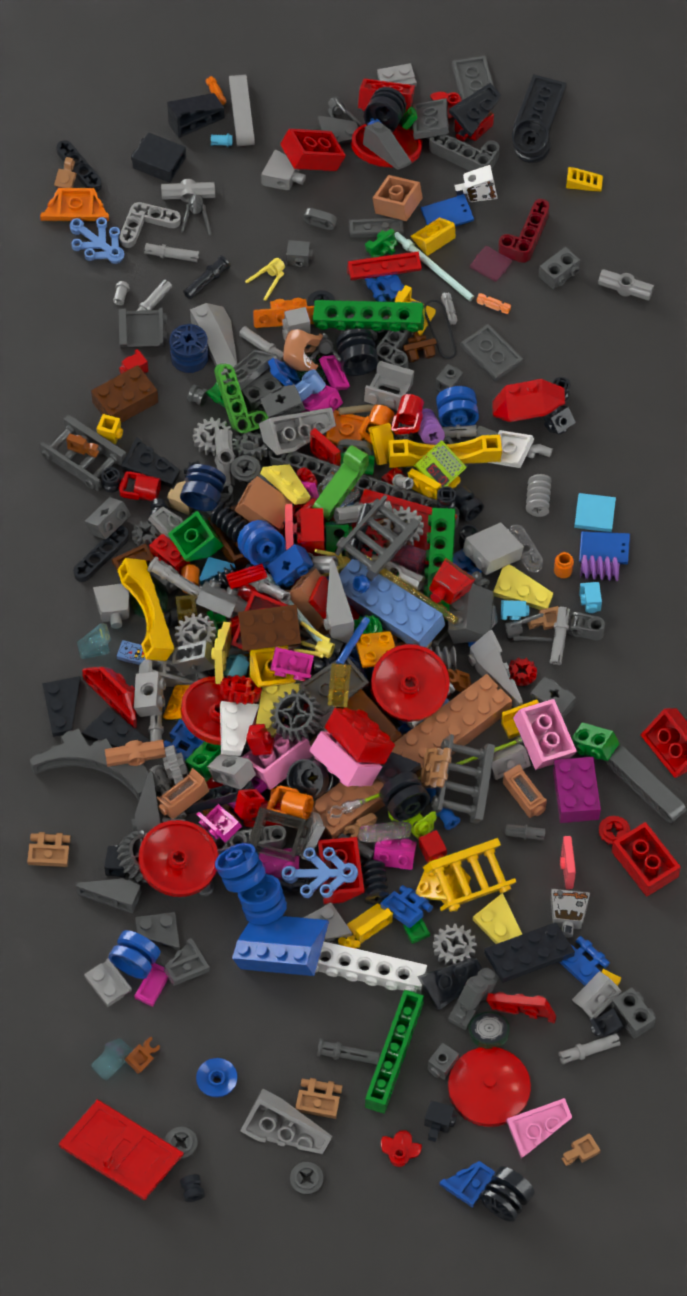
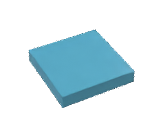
M579 493L574 528L612 533L616 497Z

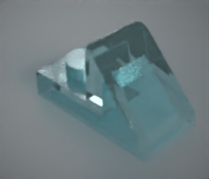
M100 623L77 642L81 659L110 653L108 643L111 639L107 624Z
M120 1038L104 1045L105 1052L91 1064V1068L106 1081L126 1062L124 1059L133 1050Z

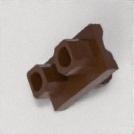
M418 331L413 332V337L408 338L409 344L404 345L402 349L407 355L409 363L419 360V351L424 352L425 359L435 357L436 339L426 340L425 334L419 336Z

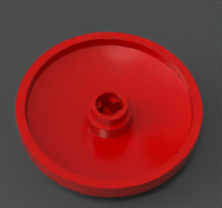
M364 124L358 127L352 135L351 146L354 153L360 159L370 164L392 168V165L363 145L364 131L367 125ZM399 124L392 133L411 160V163H413L421 154V139H414L413 130L410 128L406 130Z
M413 644L397 646L383 654L374 667L371 679L372 693L379 707L389 716L407 722L424 720L435 714L443 706L450 686L448 670L441 658L430 649Z
M215 676L202 678L191 684L183 695L180 711L185 726L193 735L207 743L221 745L220 703L221 701H230L228 698H223V695L220 694V684L215 683ZM258 711L252 725H256Z
M172 820L155 826L146 834L140 846L138 862L144 879L155 890L168 896L186 897L199 893L211 883L217 871L215 861L219 854L213 838L202 827L188 821Z
M480 1047L465 1053L454 1064L448 1082V1093L455 1110L467 1121L484 1127H496L507 1124L508 1118L521 1114L528 1103L531 1091L530 1077L521 1060L511 1052L497 1047Z

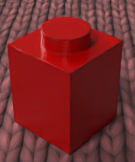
M437 830L419 837V848L427 863L447 856V848Z

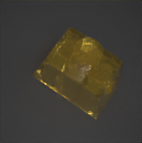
M332 664L328 694L329 706L347 707L351 665ZM338 691L342 692L343 695H335L334 693Z

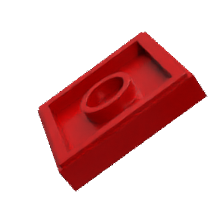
M316 428L311 430L310 452L319 460L340 466L341 451Z

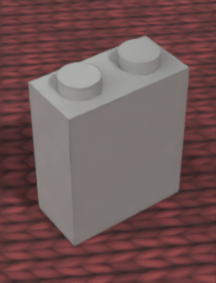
M498 523L467 537L463 552L474 562L478 569L487 575L520 560L524 546L502 523Z

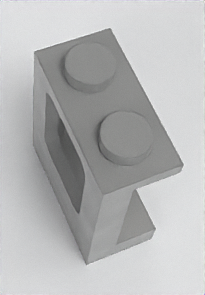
M379 361L377 373L370 386L366 385L364 401L375 405H384L398 411L401 397L408 394L413 385L414 371ZM385 386L400 392L399 394H394L381 390L379 387Z

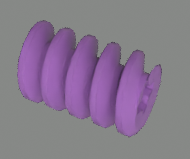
M423 409V417L418 433L425 444L436 445L441 440H444L445 432L431 409Z
M583 555L580 578L584 573L586 579L592 574L593 580L596 579L597 575H600L601 580L607 575L609 581H611L613 576L618 581L620 562L618 563L616 557L610 562L607 556L603 562L601 556H598L597 561H595L593 555H591L589 560H587L586 555Z

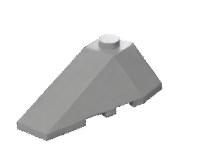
M205 303L190 309L191 323L201 327L206 332L208 351L214 364L217 366L220 363H226L232 367L237 365L232 323L224 307ZM224 369L221 374L224 375L228 370Z
M332 408L273 417L259 423L263 442L276 455L294 452L309 443L310 431L314 428L323 434L336 426Z
M332 560L330 561L326 619L323 620L325 630H329L332 638L348 643L354 633V620L335 561Z
M490 630L470 647L468 660L471 666H475L477 672L482 677L486 674L490 676L498 685V690L501 688L512 699V706L514 708L521 706L523 701L515 681L509 679V666L507 662H502V649L493 631Z
M265 1089L261 1090L240 1132L260 1142L270 1141L278 1143L280 1146H294L299 1150L323 1154L332 1138L329 1133L282 1098Z

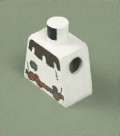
M490 165L465 173L463 175L465 183L455 185L457 196L468 194L470 202L498 199Z

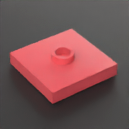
M292 504L285 505L286 550L294 545V535H297V523H293Z
M563 836L560 867L564 872L565 888L573 889L576 868L572 837Z

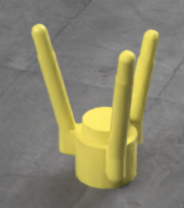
M274 258L267 266L263 267L245 282L249 283L266 271L271 276L276 275L277 277L264 297L266 301L279 279L284 275L285 265L281 259Z
M315 549L316 553L336 556L338 558L339 566H336L338 573L351 561L350 558L342 556V554L338 556L333 552ZM323 573L321 575L327 577L329 576V573Z
M301 621L300 625L322 639V641L319 640L316 645L301 641L302 644L300 645L315 649V651L294 649V651L320 658H330L335 644L330 643V638L323 636Z

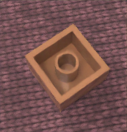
M388 175L373 196L375 214L407 221L423 198L420 182Z

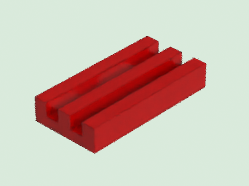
M261 563L226 574V578L230 588L233 589L265 579L267 574Z

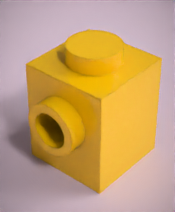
M102 414L97 426V433L116 445L117 440L121 439L123 435L120 418Z

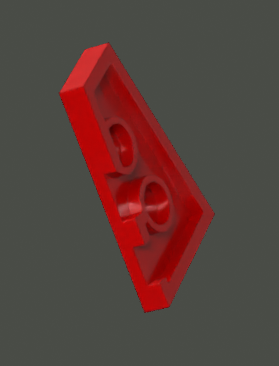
M502 992L488 993L487 1002L493 1010L515 1015L523 1012L529 1018L537 1019L538 1016L548 1018L550 1023H555L556 1014L547 999L542 996L526 997L522 994L507 995Z

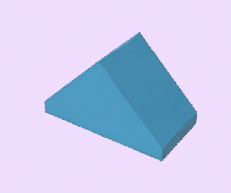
M208 557L199 578L200 584L203 585L205 580L210 582L211 576L218 579V571L224 575V567L231 570L230 564L234 568L235 565Z

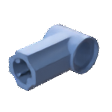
M315 369L306 372L302 377V381L295 385L302 401L311 394L319 393L326 386Z

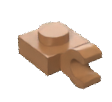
M66 157L64 170L58 169L54 183L55 187L73 188L77 175L75 172H72L75 164L73 158Z
M558 606L540 610L539 614L543 613V617L527 622L529 629H535L543 625L544 630L554 628V623L557 622Z
M373 812L357 819L355 824L346 826L343 834H353L350 837L370 834L375 828L377 817Z
M589 1133L572 1142L571 1146L573 1149L563 1154L562 1161L566 1166L578 1158L583 1163L600 1154L601 1150Z

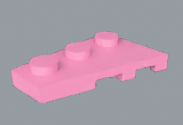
M565 1098L508 1118L507 1124L521 1159L571 1120L572 1115Z

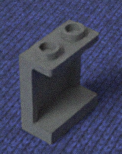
M163 308L142 311L119 309L120 348L164 347V342H167V331H164V324H167V313H163Z

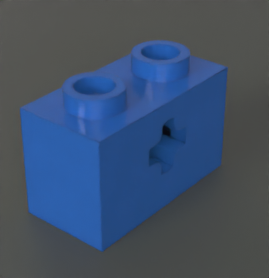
M296 544L267 565L275 584L285 588L292 586L298 578L306 575L314 567L305 547Z

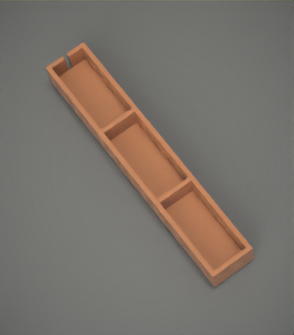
M486 674L442 706L435 714L426 718L395 741V747L392 752L420 763L421 769L416 772L419 778L422 772L426 749H441L443 739L450 734L454 735V744L465 746L500 720L502 713L512 708V699L501 688L498 690V685ZM377 778L371 786L347 787L340 782L314 801L312 812L320 815L323 826H325L322 834L327 839H337L343 833L346 826L355 824L357 819L372 812L374 814L385 806L380 797L366 803L364 802L365 798L380 793L384 784ZM356 800H362L363 802L359 807L352 809L348 813H342V810L348 809L347 806L341 810L336 808L331 810L335 805L341 807L347 802L351 803ZM342 813L340 818L331 817L332 814L340 815Z

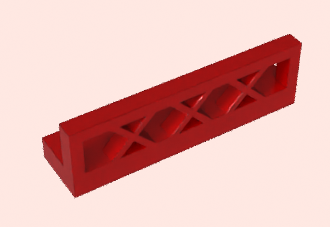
M419 251L348 261L347 273L350 275V281L415 272L422 269Z

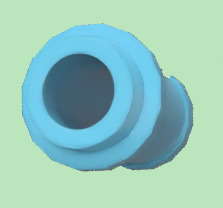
M229 133L227 135L211 134V146H232L233 135H229Z

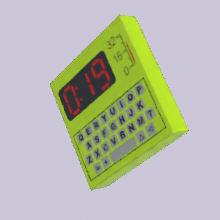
M442 440L414 465L420 473L440 483L441 487L448 486L467 468Z

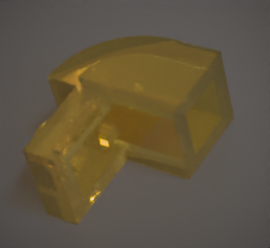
M195 595L177 596L178 624L179 620L185 621L184 616L191 618L192 613L197 617Z

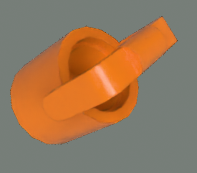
M384 405L373 406L370 415L364 419L359 434L372 444L370 434L365 429L369 432L368 428L386 423L392 424L395 416L394 412Z
M278 786L268 802L267 810L273 816L282 818L289 816L307 820L312 813L314 801L311 795L299 793L297 789ZM281 792H283L285 795L282 799L281 811L273 809Z

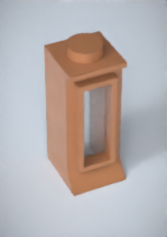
M518 764L504 773L503 784L527 816L531 818L535 815H541L546 809L547 800L525 774L521 765Z
M192 768L188 776L162 796L156 797L160 812L164 816L168 815L173 820L209 792L204 777Z

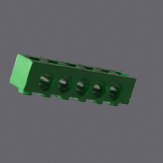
M315 300L313 322L315 328L322 330L328 328H336L338 330L359 328L372 329L374 331L385 329L394 332L400 330L417 332L418 330L423 331L425 308L423 303ZM336 314L334 318H329L330 315ZM349 315H355L353 318H347ZM368 315H372L369 319L365 318ZM385 316H391L389 319H383ZM404 316H408L405 320L401 319Z
M432 508V515H428V526H431V532H427V543H430V550H426V561H429V567H425V579H428V585H424V596H427L426 604L442 613L444 621L448 622L450 604L444 600H441L440 603L433 602L430 597L432 592L429 590V587L440 568L436 567L435 564L437 562L443 563L446 558L453 562L456 513L455 509ZM439 527L445 528L442 532L437 531ZM437 545L445 546L443 549L435 548Z
M404 990L365 1098V1108L385 1114L423 1007L424 995Z

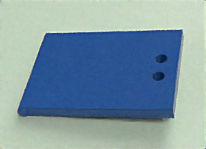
M464 194L421 207L427 225L439 217L454 222L455 227L474 221Z
M582 531L579 563H581L583 555L587 556V560L593 555L595 561H597L598 556H601L604 562L608 556L610 562L616 557L618 563L628 564L630 534Z

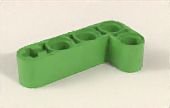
M218 364L215 367L214 373L232 429L239 433H247L259 429V423L255 422V416L261 414V422L268 419L267 414L260 410L247 411L234 368L230 364ZM224 369H227L228 372H226L225 375H222L221 372H223ZM231 384L234 390L231 394H228L226 388ZM238 402L239 409L238 411L234 412L232 410L233 403ZM240 420L245 422L243 429L238 428L237 424Z
M353 445L345 452L342 466L312 507L323 508V517L330 520L332 518L335 508L340 507L366 471L369 464L368 454Z

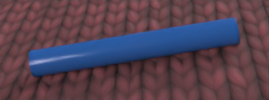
M363 617L337 659V665L343 666L368 626L369 618Z

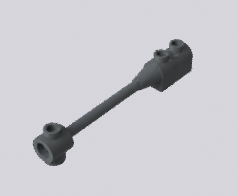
M213 579L210 580V583L206 581L203 584L196 604L228 618L235 617L236 613L245 611L248 603L241 596L237 595L239 592L237 589L228 587L225 590L220 587V582ZM300 628L301 637L307 640L311 638L316 643L306 630ZM327 634L325 637L330 638V643L335 644L333 654L338 659L346 643L334 639L330 634Z

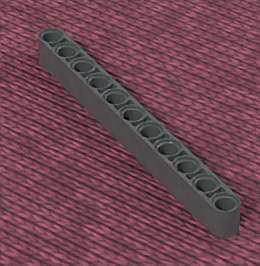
M271 449L269 451L270 466L290 464L296 475L297 470L302 467L315 469L310 471L314 474L319 485H323L327 481L330 482L332 476L327 477L326 475H330L331 470L333 471L334 469L335 472L340 468V466L296 451L276 455ZM362 475L356 483L355 492L352 493L351 491L348 494L361 499L364 488L361 487H366L365 489L428 507L438 508L437 500L366 475ZM457 507L454 508L455 513L457 514L455 528L458 526L459 523V510L457 509Z

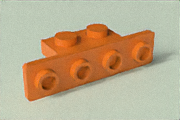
M294 298L292 300L276 299L270 301L271 309L253 311L255 328L283 326L282 319H285L284 311L306 307L310 324H314V306H307L306 299Z

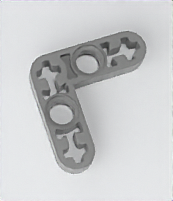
M142 202L134 203L121 230L120 244L125 248L133 247L136 244L144 222L167 228H177L181 223L180 214L175 210ZM153 213H159L160 217L153 218L151 215ZM133 222L138 224L135 228H131L128 225Z

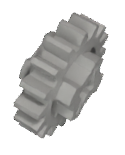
M211 417L210 421L203 419L204 424L197 423L198 428H194L193 441L195 447H199V452L205 450V455L212 452L213 456H215V431L221 429L231 430V426H227L226 421L221 423L220 418L214 421L213 417Z
M400 506V511L394 508L393 513L405 523H410L414 518L420 522L417 531L405 543L404 548L407 547V543L413 546V540L419 541V535H423V529H421L424 528V523L421 522L422 516H417L416 510L411 512L410 507L403 510V507ZM389 519L383 520L385 525L383 527L389 532L398 536L401 534V528ZM391 524L395 527L393 532L391 531Z
M192 613L191 618L184 616V622L179 620L180 626L175 627V638L178 646L206 640L213 646L212 640H215L217 630L214 622L210 621L209 616L203 618L202 613H200L198 617H195V614Z
M171 745L165 747L166 757L163 758L169 780L174 779L176 785L185 778V775H188L182 752L177 754L175 746Z
M456 924L453 925V928L446 925L445 931L440 928L439 935L434 936L435 942H433V948H435L434 955H439L438 961L445 960V966H448L449 963L453 965L471 959L470 956H475L474 949H476L477 943H475V935L470 936L471 930L464 931V925L457 928Z

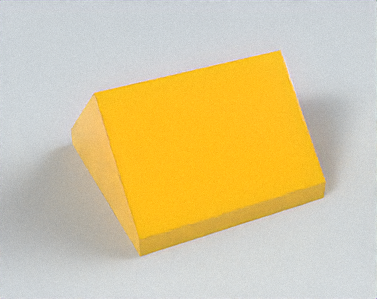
M439 217L411 235V238L422 252L429 256L456 238L455 224Z
M288 646L278 647L289 650ZM275 647L250 650V678L257 687L296 682L293 679L294 675L286 674V677L274 675L275 671L270 670Z

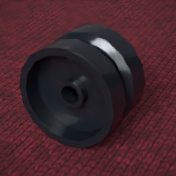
M404 772L394 776L383 785L379 793L380 799L388 807L389 813L396 821H405L413 818L422 812L430 801L429 793L422 786L420 779L414 772Z

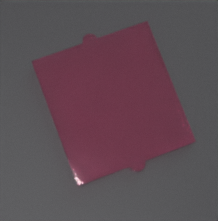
M485 246L480 254L476 255L470 268L496 282L503 273H506V269L512 263V260Z

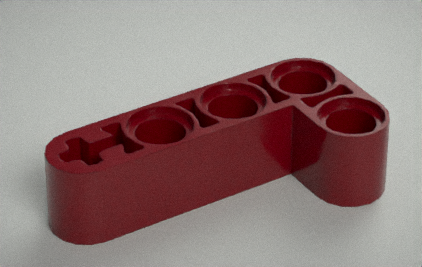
M538 199L534 202L519 237L504 234L499 238L498 252L502 257L521 263L528 262L531 259L548 220L550 205L547 200Z

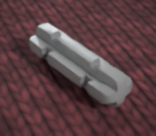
M449 292L442 293L441 301L446 308L450 325H455L458 319L455 314L452 296Z

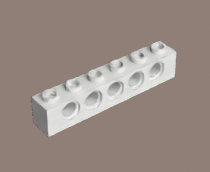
M323 942L316 972H323L331 977H345L349 981H363L370 986L380 985L388 990H408L421 995L423 986L417 976L427 973V965ZM323 957H328L330 960L324 962L320 959ZM346 961L349 965L342 966L340 963ZM367 966L369 967V969L363 971L360 969V967ZM385 970L389 973L387 975H381L379 972ZM406 975L409 978L403 980L400 979L399 976Z

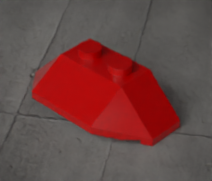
M544 379L506 385L492 401L493 417L513 422L546 416L559 406L565 404V389Z
M106 667L84 668L82 670L83 680L123 720L133 728H136L138 713L134 709L135 688L132 685L129 686L120 673L117 674L113 669Z

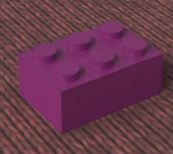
M593 757L554 760L553 776L560 823L599 820L601 808Z

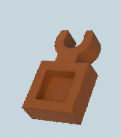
M69 433L66 439L69 450L83 455L87 453L94 458L97 457L99 450H97L99 446L97 444L87 443V440L82 436Z
M447 669L450 683L453 684L455 690L463 692L472 685L470 674L457 669L455 671Z
M152 1037L144 1041L143 1047L140 1044L137 1045L124 1059L137 1074L142 1072L154 1059L150 1054L160 1049V1045L154 1048L150 1047L149 1043L152 1041Z

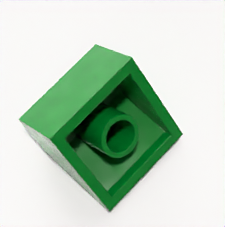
M198 511L168 533L186 562L210 557L224 546L208 520Z

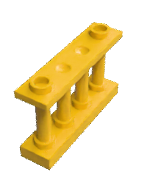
M498 838L433 860L423 867L426 874L433 872L434 875H437L445 894L447 903L440 907L441 911L449 909L451 912L459 909L463 903L497 891L501 894L511 890L510 886L516 883V879L505 880L494 854L496 853L495 849L501 845ZM484 854L488 858L497 879V885L488 886L477 860L479 855ZM467 860L471 864L481 891L472 893L461 868V862ZM448 866L454 869L465 895L456 900L444 874L445 868Z

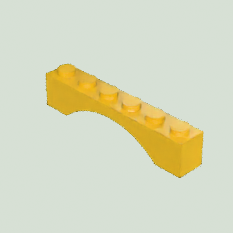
M482 435L469 441L447 444L463 464L501 462L502 445L500 435ZM408 439L389 440V468L414 466L435 445L417 443Z
M125 558L118 568V573L122 585L136 598L146 618L147 632L141 644L146 660L167 661L174 651V644L172 643L150 572L147 571L146 560Z

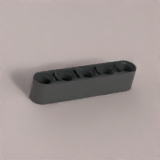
M623 746L616 748L609 760L606 761L607 765L668 823L672 824L687 811L684 803Z

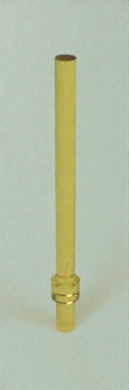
M385 567L381 570V575L442 613L443 617L451 623L456 624L459 618L447 611L445 606L433 602Z

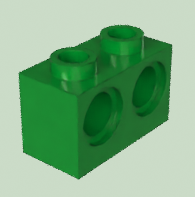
M336 521L325 522L326 551L335 553V549L338 548L336 546L338 541L343 536L346 538L350 534L352 526H349L348 523L336 524ZM336 529H342L344 530V534L342 536H336L334 534V531Z
M583 722L571 738L578 754H585L595 759L606 761L609 760L620 744L614 731Z
M204 741L185 760L189 773L193 768L207 782L212 777L207 766L221 754V745H214Z

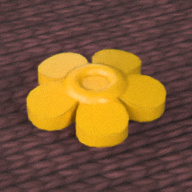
M354 935L347 937V939L345 937L338 939V944L341 946L355 949L361 945L359 940H355Z

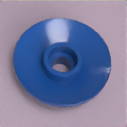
M209 1059L197 1071V1085L207 1096H226L232 1092L237 1084V1071L233 1064L225 1059ZM215 1078L221 1079L219 1083H215L213 1080Z

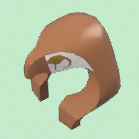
M299 329L291 330L287 334L284 344L283 359L285 364L298 371L316 370L318 365H315L307 356L315 351L323 335L319 333L316 336ZM311 344L309 349L305 348L307 345Z

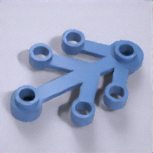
M100 217L96 220L99 237L84 227L82 220L75 218L70 222L71 233L75 235L82 234L92 241L82 242L80 239H74L71 243L74 251L86 249L84 252L86 260L108 259L113 264H118L123 260L124 251L119 247L118 238L120 237V230L118 227H112L109 230V235L112 238V247L106 243V218ZM93 249H102L104 251L95 252Z
M309 847L304 850V857L307 861H311L318 869H295L293 866H286L281 872L283 880L288 884L296 882L298 878H316L309 885L305 884L300 888L304 898H310L319 887L321 895L324 898H329L344 882L351 883L358 876L356 866L351 863L344 864L331 847L324 849L323 856L326 860L332 861L338 869H329L317 856L315 850ZM309 852H313L312 856H307ZM328 852H333L331 856H326ZM347 870H351L349 874H344ZM288 871H292L290 875H286ZM337 877V878H336L333 882H331L329 885H328V884L322 885V884H323L325 881H327L329 878ZM306 889H310L309 893H304ZM325 889H330L328 893H323Z

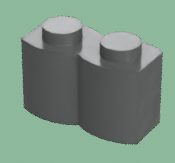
M489 968L481 969L477 976L467 980L458 998V1002L468 1010L475 1009L481 1001L487 1000L488 993H492L499 976Z

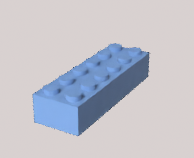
M351 559L339 573L348 603L363 616L374 615L379 618L383 629L388 632L391 631V634L405 643L426 648L445 626L443 614L380 574L372 582L370 581L369 589L361 594L353 589L354 578L362 574L366 576L368 570L360 561Z

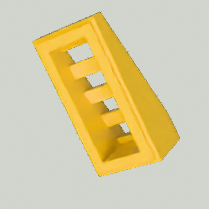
M568 167L566 188L601 192L603 175Z

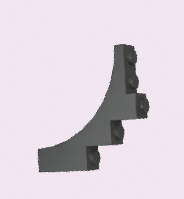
M79 728L74 731L70 730L61 736V745H55L50 750L38 753L29 759L31 770L34 774L63 766H81L102 771L121 781L131 790L138 801L148 773L144 764L138 766L122 764L107 767L105 749L112 748L107 738L102 741L98 740L91 746H88Z

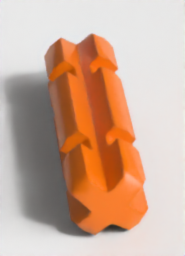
M210 76L206 79L210 92L215 93L222 105L226 104V98L223 96L216 79Z
M482 293L478 295V304H486V307L509 314L511 304L506 302L503 304L502 301L490 296L487 298V295Z

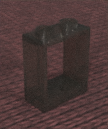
M260 807L249 844H252L258 853L295 862L296 857H300L303 845H300L301 840L306 838L308 833L306 819ZM266 821L298 829L291 852L260 844Z

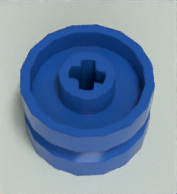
M454 386L444 389L437 395L438 418L442 427H453L459 424L460 426H470L476 424L479 420L477 398L473 389L464 386Z
M263 520L252 521L245 525L237 539L241 554L254 566L262 563L264 569L286 550V541L283 535L270 523Z
M249 843L231 846L223 851L215 861V868L222 877L226 889L230 892L235 893L248 890L257 885L266 874V869L259 859L255 847Z
M265 874L264 878L257 885L248 890L238 892L244 916L252 924H270L283 916L287 909V902L283 895L281 884L278 878L273 875Z
M128 930L122 931L117 940L118 945L114 946L109 953L108 958L110 962L129 976L138 979L147 978L152 969L151 964L156 963L160 956V949L151 940L139 933Z

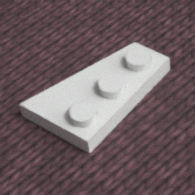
M221 701V754L241 756L249 726L253 724L259 704L247 703V705H244L242 703L236 704V702Z

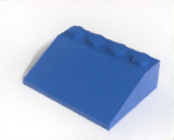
M281 916L277 921L270 924L257 925L249 922L237 940L232 959L243 970L314 976L329 921Z

